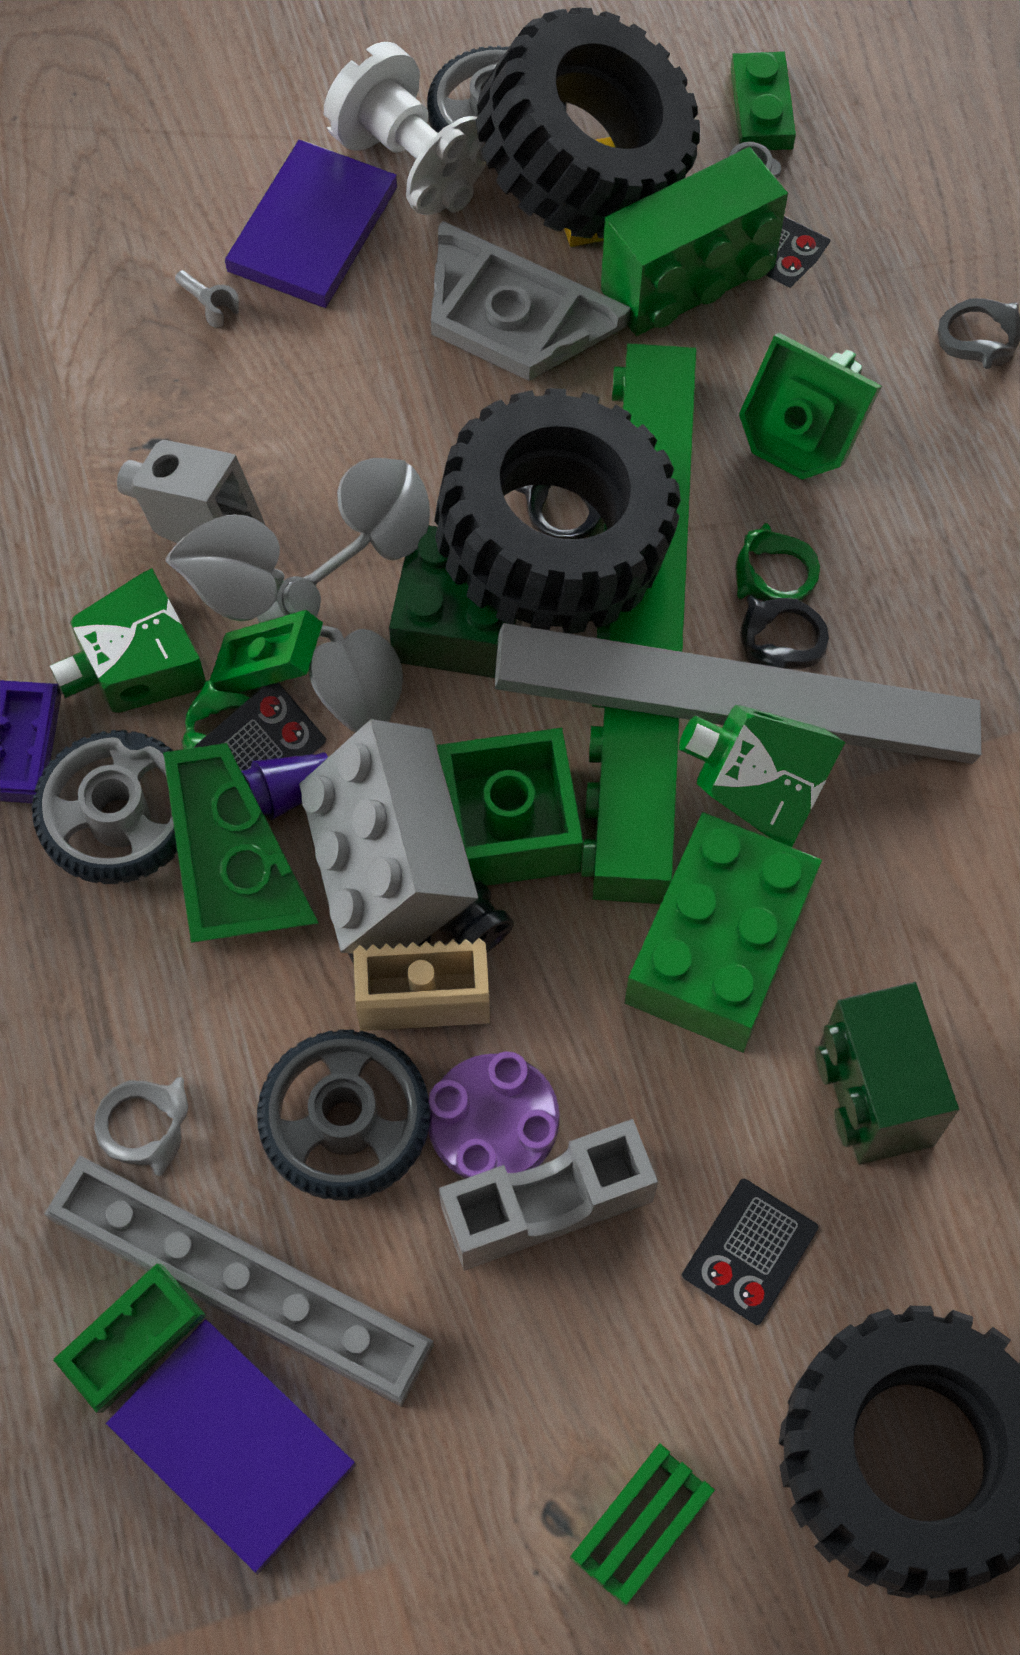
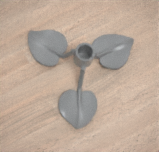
M370 458L352 466L339 483L337 490L338 507L345 523L361 534L354 542L305 577L293 576L284 580V573L274 568L280 554V546L275 534L262 522L246 515H226L202 524L188 533L174 546L167 555L166 562L187 580L199 597L211 609L231 620L247 621L257 617L259 623L303 610L309 611L316 617L321 603V596L316 587L317 583L363 550L369 542L387 560H398L411 554L418 548V542L427 533L430 508L427 491L416 470L407 464L405 460ZM322 625L319 636L328 638L331 642L315 647L308 670L312 686L321 702L342 724L355 733L370 719L389 722L399 700L403 682L402 666L394 648L387 640L371 630L358 629L344 638L337 628Z

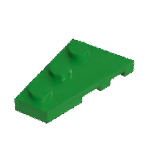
M228 744L163 752L191 943L319 924Z

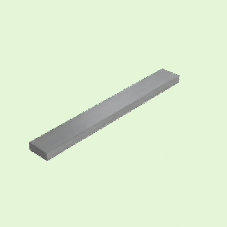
M503 623L499 631L494 687L497 690L689 720L694 716H698L711 723L724 725L731 709L735 705H742L819 726L849 745L973 764L982 755L980 700Z

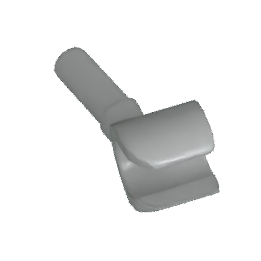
M184 270L176 274L175 281L198 298V301L205 306L206 320L212 327L218 328L224 325V315L216 308L217 306H227L233 313H239L238 294L230 286L221 284L208 288Z

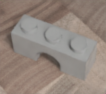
M631 1119L569 1141L568 1149L562 1155L541 1166L522 1172L507 1173L505 1166L502 1165L440 1187L439 1194L444 1218L463 1271L652 1203L658 1180L634 1120Z

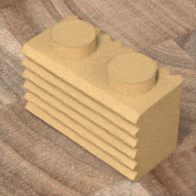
M480 938L473 944L465 939L460 945L452 939L447 946L440 940L434 946L425 941L421 947L412 942L407 948L399 942L394 949L387 943L381 949H378L373 944L368 950L359 945L353 951L355 1004L360 1031L490 1023L486 943Z

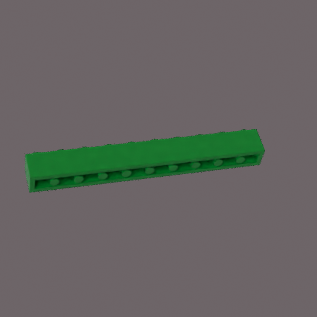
M627 343L625 367L614 366L612 401L623 402L622 409L632 415L630 422L637 428L643 424L657 439L654 448L656 452L664 450L667 453L674 467L671 478H674L679 484L681 501L677 508V513L680 517L676 532L652 587L646 590L642 601L631 611H620L617 621L603 627H597L596 638L679 652L683 650L696 368L695 347ZM604 523L603 532H605V531L607 530V527H606L605 523ZM592 704L594 708H604L603 726H591L589 763H601L599 782L587 781L585 819L597 820L596 840L584 839L581 877H593L592 900L661 904L672 880L679 718Z

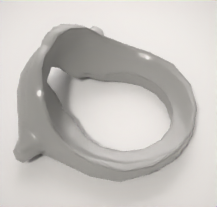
M177 1077L170 1085L128 1080L111 1089L100 1102L95 1113L94 1125L99 1146L110 1158L127 1164L150 1165L156 1175H163L176 1156L182 1140L180 1124L188 1112L184 1079ZM131 1098H142L152 1102L161 1111L166 1112L167 1116L173 1118L167 1134L160 1141H152L140 1148H126L117 1144L109 1132V1119L113 1110L122 1102Z

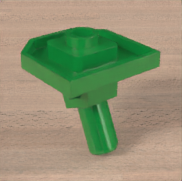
M781 333L775 334L739 412L752 454L801 480L840 468L845 464L882 385L860 375L862 365L855 361L856 354L853 351L846 350L843 354L834 353L829 359Z

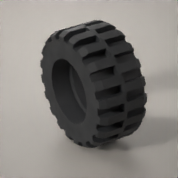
M581 7L571 8L568 13L566 9L544 13L542 18L533 19L523 27L485 81L486 85L480 92L477 102L479 116L476 119L479 142H486L481 150L488 169L495 168L498 173L496 178L497 184L506 195L511 192L520 201L518 208L528 216H532L533 213L545 219L544 226L557 232L566 228L571 230V236L591 239L597 233L598 238L604 239L605 217L686 177L697 157V145L700 143V120L694 119L698 115V106L694 93H688L685 88L688 79L680 66L674 68L668 60L670 53L660 43L655 46L645 37L647 33L645 30L634 23L627 26L619 22L620 16L607 11L594 15L592 8ZM561 101L573 104L592 115L608 132L615 148L604 145L584 133L568 116Z
M554 388L546 389L543 396H534L533 390L513 394L508 405L499 400L483 408L479 419L469 420L459 432L457 443L451 446L445 465L434 522L438 525L435 535L438 551L444 558L448 557L446 570L454 583L460 586L466 582L469 586L466 596L482 609L487 604L498 610L496 618L513 625L515 619L530 623L531 628L550 631L551 626L562 627L563 633L573 634L585 632L590 621L594 623L595 627H603L617 621L620 611H631L642 601L646 590L652 587L676 532L680 517L677 513V508L681 501L679 484L674 478H671L674 467L667 453L664 450L656 452L654 448L657 439L643 424L638 428L630 422L632 415L616 404L613 409L599 404L600 397L583 392L581 398L566 395V389ZM531 485H551L564 488L588 501L602 517L607 530L596 536L584 539H561L545 535L531 528L518 518L507 504L504 496L518 488Z
M912 1305L903 1314L894 1315L890 1309L870 1314L863 1323L855 1327L850 1324L831 1339L821 1352H818L796 1383L787 1402L789 1409L786 1418L781 1423L779 1444L784 1446V1461L779 1467L783 1487H790L796 1503L790 1508L800 1528L806 1525L810 1528L819 1541L814 1547L829 1563L834 1559L838 1560L850 1569L848 1577L866 1587L873 1583L885 1587L889 1595L911 1598L915 1595H929L930 1599L952 1596L988 1583L995 1577L1009 1572L1020 1563V1362L1018 1363L1004 1350L1011 1339L994 1327L986 1334L972 1329L973 1316L952 1310L945 1318L934 1316L931 1306ZM899 1385H914L931 1389L952 1401L971 1422L982 1449L983 1478L976 1496L958 1514L936 1521L910 1519L888 1507L867 1484L856 1459L854 1434L857 1422L864 1408L879 1393Z

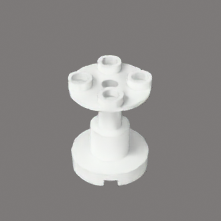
M381 42L372 45L366 50L373 56L366 59L360 66L351 60L340 71L329 89L324 104V116L331 121V127H327L329 133L350 150H364L379 142L394 153L407 150L416 160L407 179L406 198L411 208L417 213L431 215L445 208L452 213L462 210L470 202L474 193L472 185L476 182L486 165L481 150L486 142H479L476 127L477 117L468 116L460 118L437 133L427 124V108L416 99L420 80V71L416 61L395 43Z

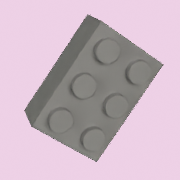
M370 719L299 784L302 793V804L306 810L315 846L316 861L320 867L330 907V918L334 924L341 953L353 954V951L359 945L365 950H368L373 944L378 949H381L386 943L393 949L399 942L406 948L412 942L419 945L478 899L431 729Z

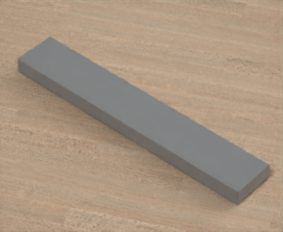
M79 1156L44 1213L54 1223L146 1272L156 1263L164 1265L188 1294L400 1407L403 1406L434 1347V1341L82 1156Z

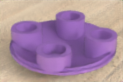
M505 1051L499 1054H484L467 1059L452 1068L440 1082L434 1085L429 1095L430 1125L428 1132L432 1145L440 1159L452 1171L463 1178H468L502 1165L505 1166L507 1173H517L538 1167L549 1155L556 1141L560 1114L553 1088L538 1069L526 1062L522 1056L515 1052Z

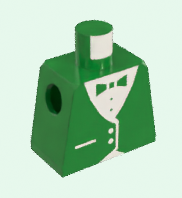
M153 568L144 571L76 614L70 621L81 652L49 665L65 699L98 685L110 710L115 713L125 712L202 690L206 682L201 660Z
M735 705L731 709L722 728L698 716L692 717L680 738L679 750L705 762L697 777L696 784L709 796L770 839L793 847L846 742L819 726L742 705Z

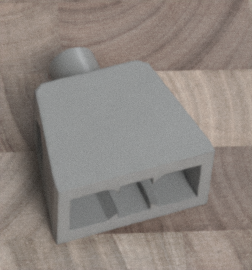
M162 440L155 444L144 463L128 460L122 465L118 473V491L121 494L136 498L152 530L159 536L178 543L188 533L202 524L226 515H246L265 524L237 456L234 454Z

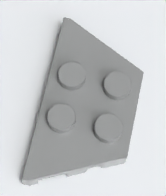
M442 221L439 225L438 254L434 276L435 290L431 312V335L530 381L620 331L629 323L631 307L447 222Z

